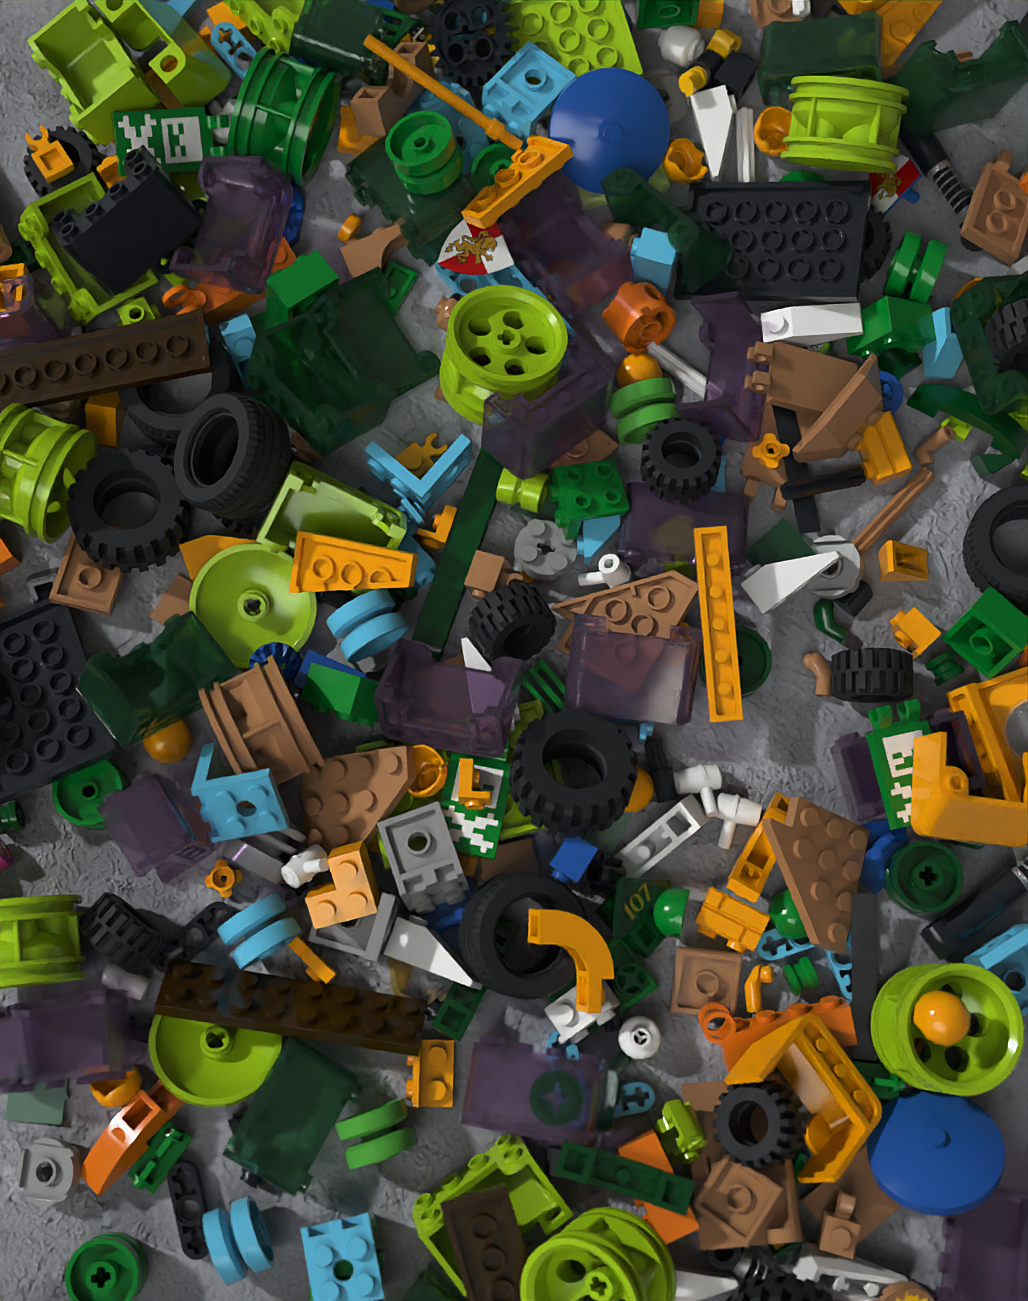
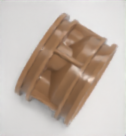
M271 655L267 657L268 664L261 667L259 662L253 664L254 668L222 684L219 681L213 683L214 690L208 692L204 687L198 690L211 726L235 774L270 768L274 781L278 785L303 772L307 774L312 773L310 766L316 763L319 764L320 768L327 764L274 656Z

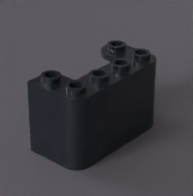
M144 145L138 149L131 150L124 157L123 171L127 177L122 181L114 183L109 188L107 194L98 202L89 204L81 216L74 209H63L56 213L52 222L48 224L59 245L109 296H115L123 292L192 234L202 221V215L189 196Z

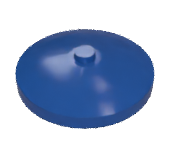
M614 67L594 69L583 73L571 81L555 101L548 124V138L570 145L574 154L564 163V166L560 169L561 172L582 189L603 195L624 193L648 180L661 164L666 154L670 137L668 111L658 91L642 76L632 71Z
M917 1090L902 1094L882 1107L881 1119L866 1140L869 1169L878 1186L896 1203L922 1214L949 1216L976 1208L994 1193L1004 1171L1005 1146L997 1124L983 1108L964 1096L928 1090Z

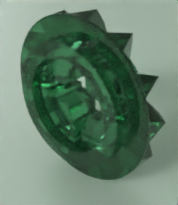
M551 1070L541 1074L532 1084L529 1093L530 1107L534 1115L541 1122L550 1126L569 1124L580 1114L583 1107L582 1085L572 1074L562 1070ZM557 1083H559L560 1093L566 1095V1097H571V1100L561 1102L559 1108H557V1113H555L553 1101L543 1098V1095L554 1093Z

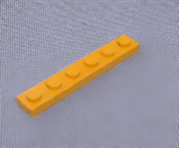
M727 527L694 528L693 535L709 722L743 720Z

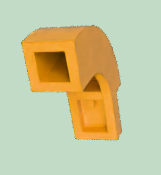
M778 791L759 819L758 825L754 828L730 872L726 885L736 895L746 898L754 904L760 896L776 861L762 826V820L772 818L785 824L790 798Z
M529 908L528 942L535 944H557L563 947L571 955L576 966V1010L585 1013H601V1005L605 1000L602 979H614L613 961L602 936L591 924L572 913L551 909Z

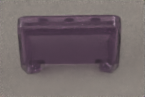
M738 291L692 297L691 304L703 317V324L699 328V338L701 343L705 344L706 348L710 351L704 400L676 404L675 410L682 417H688L687 421L693 422L694 419L701 421L700 426L708 425L712 429L711 435L716 434L718 437L743 443L756 442L761 435L766 394L746 390L744 386L745 377L748 375L753 376L755 370L769 372L768 365H761L747 360L748 348L755 347V343L758 341L763 342L762 322Z

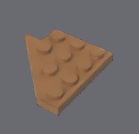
M673 570L553 604L550 608L552 611L571 621L556 649L633 695L638 696L699 595L698 583Z
M399 746L324 758L326 766L320 768L319 764L316 763L310 766L312 773H301L304 835L307 836L305 839V849L316 844L322 847L327 855H329L333 848L364 840L367 849L379 832L377 823L388 819L415 780L413 746Z
M791 797L785 824L769 818L762 820V826L811 944L834 954H844L851 923V894H857L870 830L801 797Z

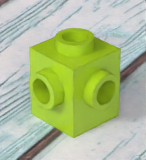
M144 296L129 299L123 303L122 307L116 309L121 318L120 321L116 322L118 326L162 318L155 303L149 306Z

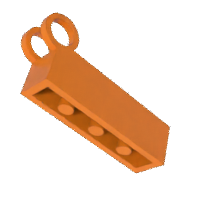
M283 237L193 288H190L188 284H180L169 289L163 295L162 302L167 308H173L182 304L183 309L177 314L203 309L207 317L209 329L265 298L266 280L278 269L284 270L291 266L297 257ZM181 292H184V293H183L181 296H179L178 298H175V299H173V300H170V299H171L173 296H175L176 294L181 293Z
M826 996L821 998L818 1003L809 1005L806 1003L791 1004L787 1007V1010L778 1012L773 1010L760 1011L755 1014L756 1017L747 1019L740 1017L732 1018L727 1007L718 1002H710L704 1005L698 1014V1023L706 1039L711 1043L720 1044L723 1063L728 1073L751 1044L802 1015L813 1014L819 1017L841 1048L858 1044L851 1008L843 997L839 998L838 996ZM711 1009H719V1010L712 1011V1012L708 1013V1014L705 1016V1014H706L709 1010H711ZM716 1017L725 1018V1022L721 1027L717 1029L708 1028L712 1019Z

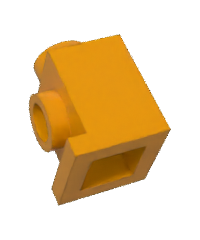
M915 607L908 613L902 609L889 621L893 626L890 630L894 633L895 641L904 649L909 648L912 651L913 660L942 634Z

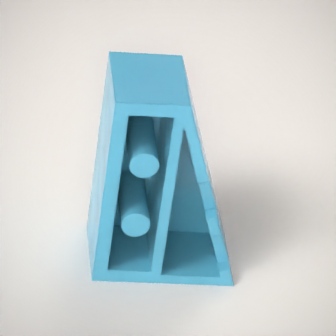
M643 227L641 237H634L627 280H631L634 284L649 282L655 285L666 299L681 247L680 237Z

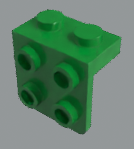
M605 459L554 467L551 484H547V495L549 501L555 504V522L558 529L562 528L565 540L578 537L581 521L623 515L628 512L629 503L614 460Z

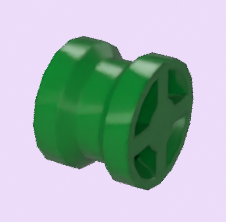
M807 956L800 958L799 962L795 965L786 964L782 966L783 974L794 996L802 994L803 990L808 987L814 989L820 986L817 974Z

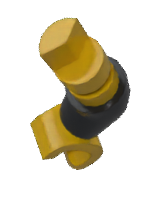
M717 29L706 49L689 65L686 72L679 78L680 90L685 93L686 98L697 91L707 89L713 83L715 74L732 49L737 52L740 50L742 39L728 29Z

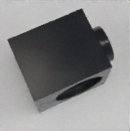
M732 49L715 74L712 88L725 85L728 96L733 94L737 105L755 79L758 64L749 55L740 54Z

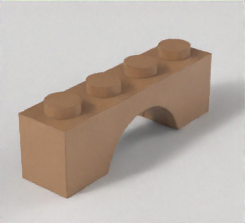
M400 42L394 49L396 53L432 78L435 76L427 42ZM389 63L386 86H362L350 100L358 134L371 135L374 138L386 136L425 88Z
M452 202L433 205L425 213L417 216L409 215L398 224L391 227H380L371 235L364 238H353L340 247L343 262L356 291L379 282L384 274L385 265L389 257L396 250L404 246H425L438 255L451 231L460 223Z

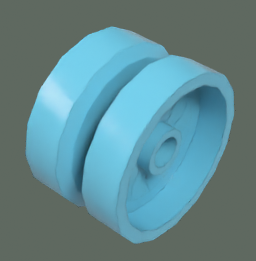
M387 588L376 589L358 596L328 617L326 623L333 636L339 639L344 638L340 649L349 663L367 659L400 640L408 632L409 627L401 613H391L395 603Z
M278 892L245 908L227 920L217 930L225 945H234L247 939L234 950L232 955L240 970H244L276 954L303 932L294 917H286L273 923L287 909L286 903Z
M250 1195L232 1202L230 1213L221 1206L203 1215V1228L207 1246L216 1270L225 1284L231 1285L245 1279L248 1267L258 1274L275 1265L274 1250L269 1231L257 1203Z

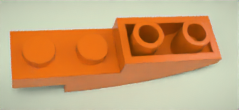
M160 1080L146 1093L140 1089L114 1117L96 1141L81 1166L80 1177L101 1197L150 1148L146 1142L186 1102L170 1093Z

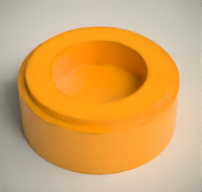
M351 213L340 228L337 239L346 243L355 238L363 224L362 218Z

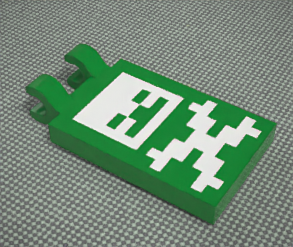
M205 106L111 112L119 176H126L123 171L126 154L133 149H138L142 145L149 150L168 173L209 170L211 168L210 160L230 159L228 146L213 147L211 129L229 127L228 115L206 116Z
M918 699L896 704V711L900 721L891 723L893 714L890 705L868 710V717L874 732L866 734L890 830L911 825L914 738L931 734L928 720L919 722L921 708Z
M466 731L461 754L451 753L440 806L457 854L495 861L511 789L509 785L511 764L506 763L510 749V740L497 737L494 756L476 752L479 742L478 733ZM460 758L473 759L474 769H480L479 789H473V791L492 792L491 805H485L482 810L466 809L465 804H459Z

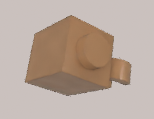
M476 550L464 585L472 593L471 596L473 598L481 600L490 591H495L504 584L510 585L512 582L523 583L526 580L518 573L510 574L512 566L505 557Z
M840 1190L835 1212L823 1209L815 1239L819 1250L853 1259L861 1227L858 1220L851 1217L856 1197L853 1196L854 1194Z

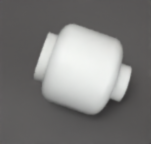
M689 26L669 27L667 30L662 31L658 41V45L661 47L662 58L667 62L685 68L689 67L702 54L705 46L699 30Z
M635 1015L629 1017L622 1023L620 1030H618L619 1046L626 1055L634 1059L649 1058L657 1052L661 1044L659 1027L653 1020L645 1016ZM642 1031L645 1033V1035L640 1036L638 1032ZM634 1035L638 1038L637 1043L634 1041ZM646 1038V1041L643 1044H640L641 1039Z

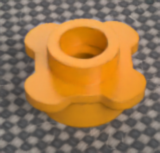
M767 433L764 435L760 445L753 447L752 455L754 458H758L759 462L768 469H775L778 467L781 458L788 456L790 449L788 445L781 444L776 440L774 434ZM768 449H772L774 452L770 454Z
M221 859L215 863V868L211 871L210 875L205 877V885L208 888L218 890L221 897L228 898L232 896L234 886L243 880V873L241 870H234L228 866L226 860ZM222 876L227 877L225 882L221 881Z

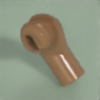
M945 425L918 446L914 453V458L918 459V464L922 467L931 465L935 460L932 453L955 438L954 430L950 426Z
M818 652L813 654L807 653L802 659V665L805 669L812 670L817 677L815 696L829 698L831 695V666L822 654Z

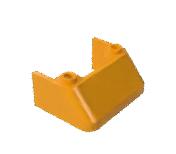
M937 732L914 738L911 825L918 835L928 838L1003 847H1023L1028 844V752H1023L1021 802L968 795L969 781L966 774L957 767L946 766L947 732Z
M813 1014L802 1015L751 1044L724 1078V1081L727 1085L762 1082L777 1067L812 1115L805 1125L807 1130L804 1140L813 1155L797 1176V1180L800 1183L837 1182L879 1123L882 1107L878 1097L821 1019Z

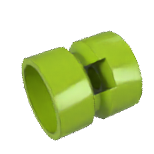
M507 463L498 482L496 501L512 506L520 503L522 509L539 514L547 497V484H550V475L535 470L528 474L524 467Z

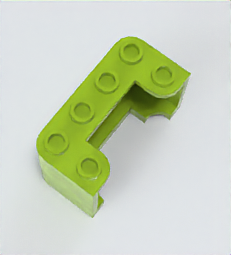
M75 0L27 40L34 51L31 57L42 70L47 67L48 73L54 81L62 85L63 88L60 92L71 104L69 106L71 114L68 116L70 121L79 131L85 129V133L96 146L101 143L106 147L114 141L111 112L152 110L162 102L121 36L88 0Z
M293 461L260 526L256 541L261 543L260 546L264 550L273 554H278L279 551L285 552L288 546L292 548L294 553L297 531L305 530L397 550L407 531V517L398 509L309 465ZM356 589L351 591L363 595L376 589Z

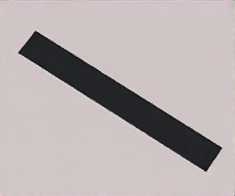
M772 405L779 441L781 444L788 445L790 449L788 456L783 457L788 481L810 477L807 462H797L794 460L792 449L801 440L796 412ZM814 495L792 499L799 533L820 532L821 527Z
M876 893L851 894L852 1018L858 1043L852 1046V1061L877 1064V1053L871 1037V1013L877 997Z

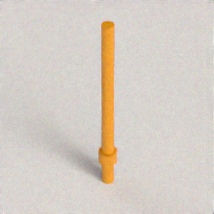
M371 34L366 37L363 42L365 47L483 128L487 136L494 141L500 140L514 151L521 148L523 141L507 131L502 122L496 118L490 119Z

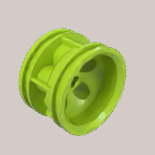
M799 76L792 78L791 87L796 89V93L789 95V101L793 103L789 136L784 137L782 141L788 147L787 151L781 152V160L799 165L864 173L897 172L898 165L893 163V158L900 156V150L896 149L901 115L907 113V107L902 104V101L909 99L910 91L908 89L883 82L846 77Z
M486 286L465 295L454 306L448 320L445 340L446 347L442 355L439 371L442 393L457 413L469 421L485 427L497 429L516 428L529 424L539 418L552 402L558 380V371L563 363L568 343L567 329L559 312L540 295L516 286ZM479 355H486L489 357L490 363L480 366L472 359ZM516 365L522 370L523 374L509 375L505 368Z
M16 402L7 406L0 413V521L7 519L24 527L28 536L33 538L39 537L41 541L49 544L59 540L71 525L66 502L69 500V487L72 483L76 484L75 475L80 469L86 471L88 469L86 463L93 458L97 459L98 444L95 433L87 429L81 430L77 425L66 424L43 415L40 411L33 408L29 409L21 403Z
M59 894L0 899V989L88 978L87 971H81L80 963L86 962V956H81L78 921L79 918L83 917V912L76 911V904L82 903V895Z
M966 963L918 964L896 973L879 991L871 1013V1037L876 1053L885 1068L891 1074L895 1073L898 1077H901L905 1084L922 1090L971 1096L995 1088L1010 1075L1022 1051L1024 1024L1020 1007L1013 993L1000 978L990 971ZM948 983L952 987L954 995L965 1003L969 1013H973L978 1018L979 1029L975 1035L971 1037L965 1035L960 1042L945 1047L927 1040L921 1029L914 1022H911V1017L916 1002L924 994L933 990L939 991L943 985ZM915 1038L921 1039L925 1045V1055L922 1059L919 1058L914 1048L913 1040ZM951 1046L956 1047L962 1056L961 1064L956 1070H952L947 1065L944 1057L946 1049Z
M598 1207L581 1214L568 1224L561 1233L548 1239L530 1255L522 1272L520 1293L521 1301H584L585 1295H590L596 1301H620V1298L625 1301H674L677 1280L674 1263L668 1248L658 1233L647 1222L624 1209ZM570 1260L582 1263L586 1268V1275H577L570 1267Z

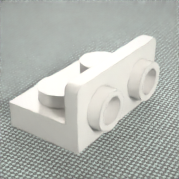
M602 979V985L605 990V1000L601 1005V1013H585L576 1010L577 985L544 1009L561 1035L558 1038L560 1044L569 1041L573 1045L590 1034L587 1028L597 1022L601 1026L615 1016L613 1009L619 1006L620 1002L604 979Z

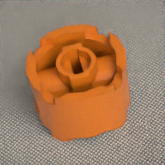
M628 281L622 284L618 289V295L602 313V318L626 351L633 354L649 351L647 346L653 341L657 345L662 343L672 332L676 324V317L673 315L675 313L674 309L655 285L649 282L634 284Z

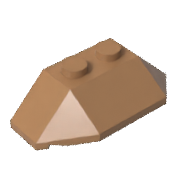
M872 353L852 379L792 449L794 460L803 463L844 457L849 450L854 451L860 445L864 438L862 434L869 426L874 427L880 421L884 412L882 411L883 402L876 355Z

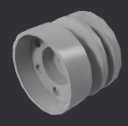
M249 805L246 807V809L254 808ZM289 822L288 829L247 836L246 839L236 838L228 840L221 854L265 879L281 885L283 881L281 868L287 864L280 858L282 851L297 855L299 851L287 845L289 838L291 837L303 844L307 836L303 835L293 823Z

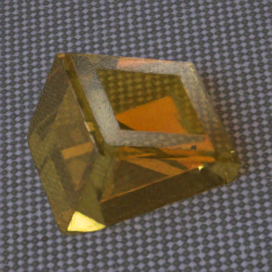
M388 956L393 992L396 995L402 996L405 993L414 967L411 964Z

